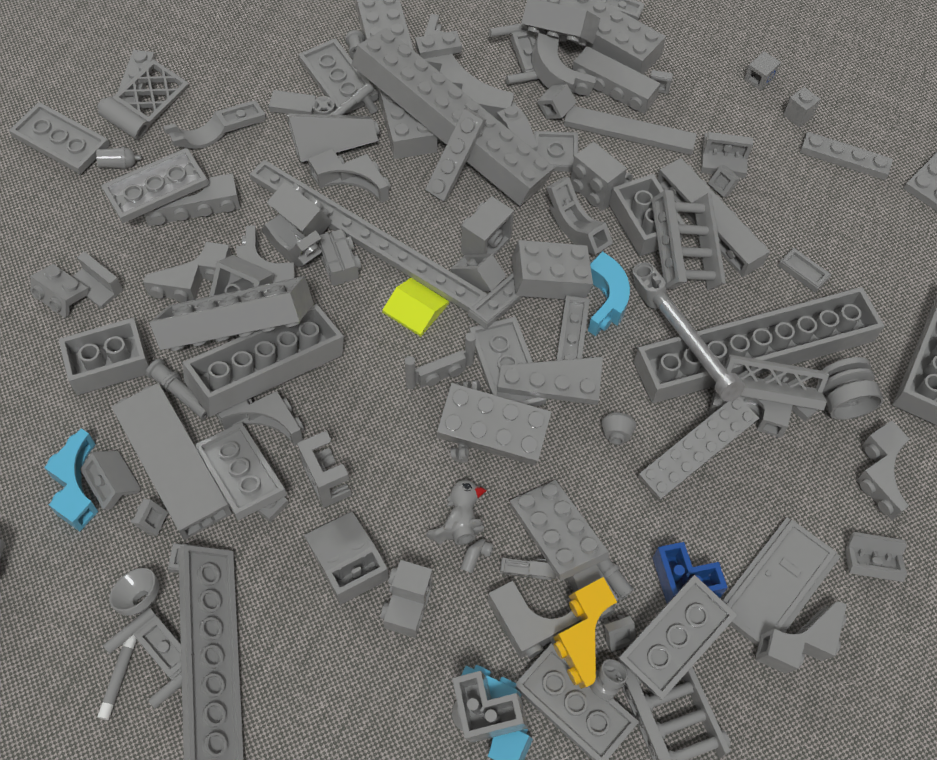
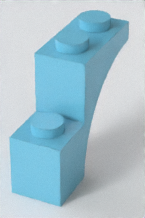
M82 428L76 434L69 437L66 445L58 453L52 455L44 467L52 479L65 487L53 496L49 504L50 508L57 516L79 532L98 513L94 504L85 496L82 487V472L80 469L90 451L96 445L90 434Z
M476 665L474 669L465 666L462 675L477 671L484 673L487 677L491 699L515 693L521 697L522 694L515 689L517 684L511 680L501 677L500 681L489 677L491 672L479 665ZM528 729L493 737L488 757L492 760H524L533 741L527 735Z

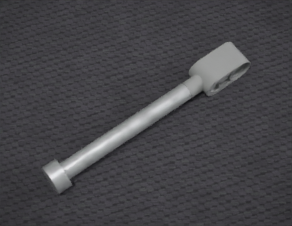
M647 262L637 264L633 268L635 288L645 303L651 308H659L714 379L716 382L715 390L722 400L732 401L738 398L745 389V384L737 374L728 373L667 295L665 280L655 267Z

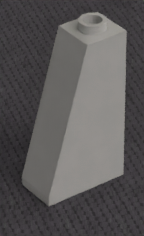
M286 115L296 154L301 162L308 161V158L330 149L337 153L377 142V134H380L377 121H374L369 116Z

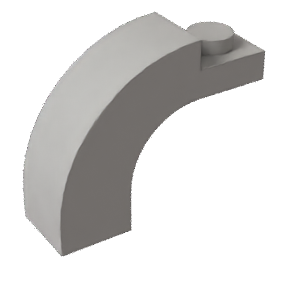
M538 33L532 49V65L540 81L547 88H550L552 85L568 84L572 92L589 97L596 83V76L577 72L565 66L558 56L559 38Z
M563 177L546 187L553 204L549 208L561 230L575 245L588 246V253L597 254L613 244L606 222L592 219L581 207L570 177Z
M280 214L266 223L261 230L274 248L289 262H294L296 266L301 267L322 253V250L317 245L321 237L316 230L308 236H304Z
M246 226V235L242 236V245L236 246L238 258L274 273L272 283L296 278L294 262L272 263L258 255L259 239L256 226Z

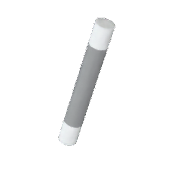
M134 635L123 643L97 718L109 720L137 641Z

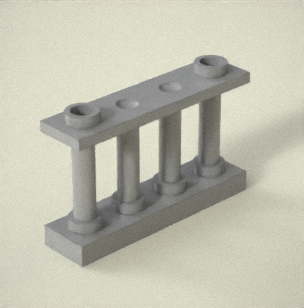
M664 190L653 197L652 206L666 289H674L686 283L687 279L706 280L707 290H713L726 284L712 194L707 193L694 201V203L675 202L673 190ZM676 211L695 213L697 225L678 224ZM680 234L699 235L701 248L682 247ZM683 256L702 257L704 270H686Z
M693 667L682 677L685 683L673 687L663 700H659L655 695H644L640 687L642 682L626 668L628 679L622 686V690L634 718L639 721L637 725L652 760H689L714 749L718 758L721 759L731 752L729 749L731 746L730 739L725 730L720 729ZM688 694L691 695L697 709L696 711L662 724L655 722L651 712L653 707ZM701 721L703 722L709 736L708 739L675 752L667 750L663 740L665 735Z

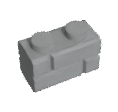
M342 229L332 231L330 234H321V239L317 244L322 250L320 255L331 285L335 286L345 281L349 282L358 279V269H361V263L358 255L353 256L354 244L351 236L346 237Z

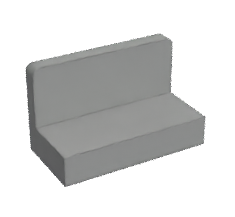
M85 251L77 257L82 269L72 277L88 287V295L86 297L99 308H103L123 291L118 278Z
M117 450L92 452L80 469L103 510L112 509L122 495L137 494L141 490Z

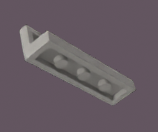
M729 354L725 366L728 373H731L734 363L745 365L747 368L746 371L738 375L745 384V389L740 396L824 410L827 401L823 395V390L829 377L828 372ZM763 368L769 369L772 373L764 379L757 378L754 374ZM786 373H792L796 376V379L789 383H783L779 377ZM812 377L820 378L816 388L806 387L803 382Z

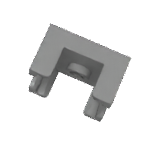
M327 430L297 443L302 465L323 508L352 495L347 484L330 491V488L349 480L348 472L343 464L329 470L325 469L335 464L331 449L327 448L316 454L313 453V450L331 443Z

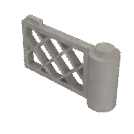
M154 59L150 62L146 60L139 67L140 72L113 97L101 99L97 106L98 114L136 140L141 139L148 127L189 87L187 81ZM154 68L162 76L150 77L149 72ZM163 82L164 89H152L151 83ZM167 82H175L180 86L176 89H168ZM148 83L149 89H136V84ZM138 95H150L151 102H139ZM154 95H166V100L155 102ZM124 96H134L135 102H125L122 98ZM140 108H153V113L148 117L140 111Z

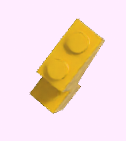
M604 577L569 595L571 600L569 606L576 617L580 616L582 622L553 637L555 640L553 646L560 659H565L570 668L567 670L568 676L575 686L579 685L580 689L592 685L596 680V623L607 608L617 603Z

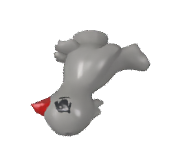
M469 480L457 482L447 498L449 501L447 506L454 505L455 508L447 517L445 524L440 528L428 530L426 536L439 545L446 539L454 540L457 545L472 542L476 537L475 535L483 532L484 529L483 522L475 518L473 507L477 499L487 490L477 487Z

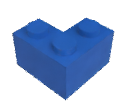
M684 542L658 547L652 558L667 604L694 575L719 598L728 588L719 562L692 567Z

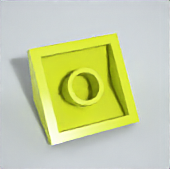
M410 278L396 287L384 306L382 313L421 337L449 305V301Z

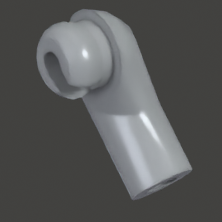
M480 539L468 547L460 569L473 573L478 557L481 554L489 557L494 545L486 542V539Z

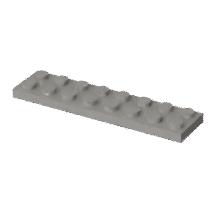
M182 545L178 548L184 760H244L233 551Z

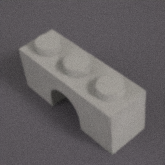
M716 390L713 393L708 416H711L728 402L722 400ZM740 396L759 417L757 431L779 438L783 436L789 425L793 405Z

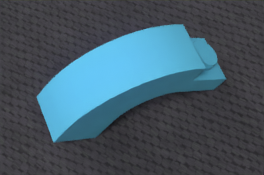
M603 251L590 264L593 285L599 288L606 298L603 306L590 319L588 331L594 336L601 330L605 331L611 322L618 326L625 314L630 295V285L625 271L616 260Z

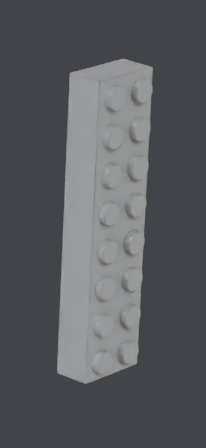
M740 396L735 400L728 401L639 473L638 478L658 501L662 500L751 427L759 417Z

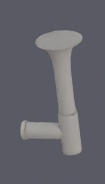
M369 82L366 83L351 98L328 115H343L361 100H363L370 114L375 113L378 108L369 96L374 91V88Z

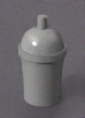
M125 146L121 148L97 149L96 151L98 168L127 169L135 164V160H141V155H135L131 149L125 148Z

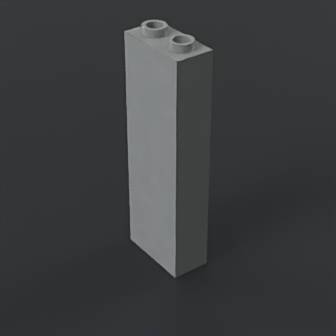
M159 383L147 386L141 392L131 397L123 398L117 404L111 406L183 540L232 515L228 503Z

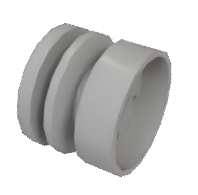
M846 358L834 362L821 370L829 374L823 394L827 396L826 404L832 418L847 420L861 417L873 412L884 402L878 383L873 381L875 379L874 372L871 370L870 362L866 358Z

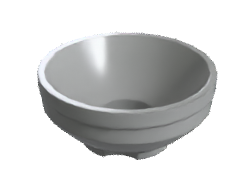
M147 568L132 570L121 577L112 588L109 598L110 605L119 614L125 616L143 613L155 603L159 591V581L156 575ZM147 595L139 604H137V601L142 596Z

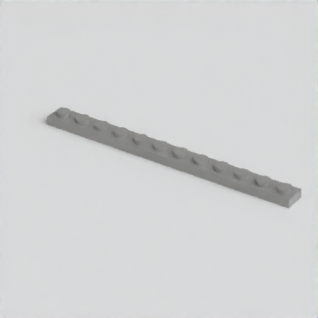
M263 160L250 173L252 181L273 194L284 181L291 186L293 183H296L305 191L303 195L310 200L311 197H314L329 211L327 216L332 220L328 226L334 231L344 230L346 237L351 236L355 244L468 312L487 295V293L266 160Z

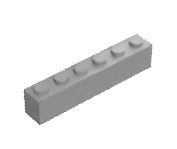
M680 158L660 169L657 180L663 190H673L675 202L694 203V201L705 194H712L721 254L742 277L764 265L770 252L766 245L757 239L750 228L739 220L735 212L722 202V199L708 187L707 183L693 171L690 165ZM683 212L694 225H697L695 213Z

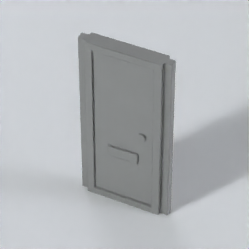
M787 517L722 600L737 614L736 618L729 625L757 647L763 633L773 629L785 633L841 556L797 522Z

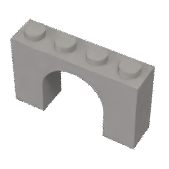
M596 564L567 578V581L573 592H576L604 576ZM513 581L488 594L487 602L520 659L525 656L532 658L543 651V646L550 642L552 644L555 643L554 636L582 622L580 616L576 617L572 610L567 615L555 619L543 618L535 614L527 606ZM608 584V586H609L610 590L612 591V593H613V595H614L616 601H618L617 596L615 595V593L613 592L612 588H611L610 585ZM616 603L607 608L601 614L600 619L611 615L615 611Z

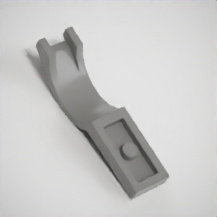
M253 100L215 111L212 118L205 125L195 130H182L175 123L163 126L165 134H169L172 138L171 143L173 146L199 149L214 144L226 132L265 121L266 114L257 101Z

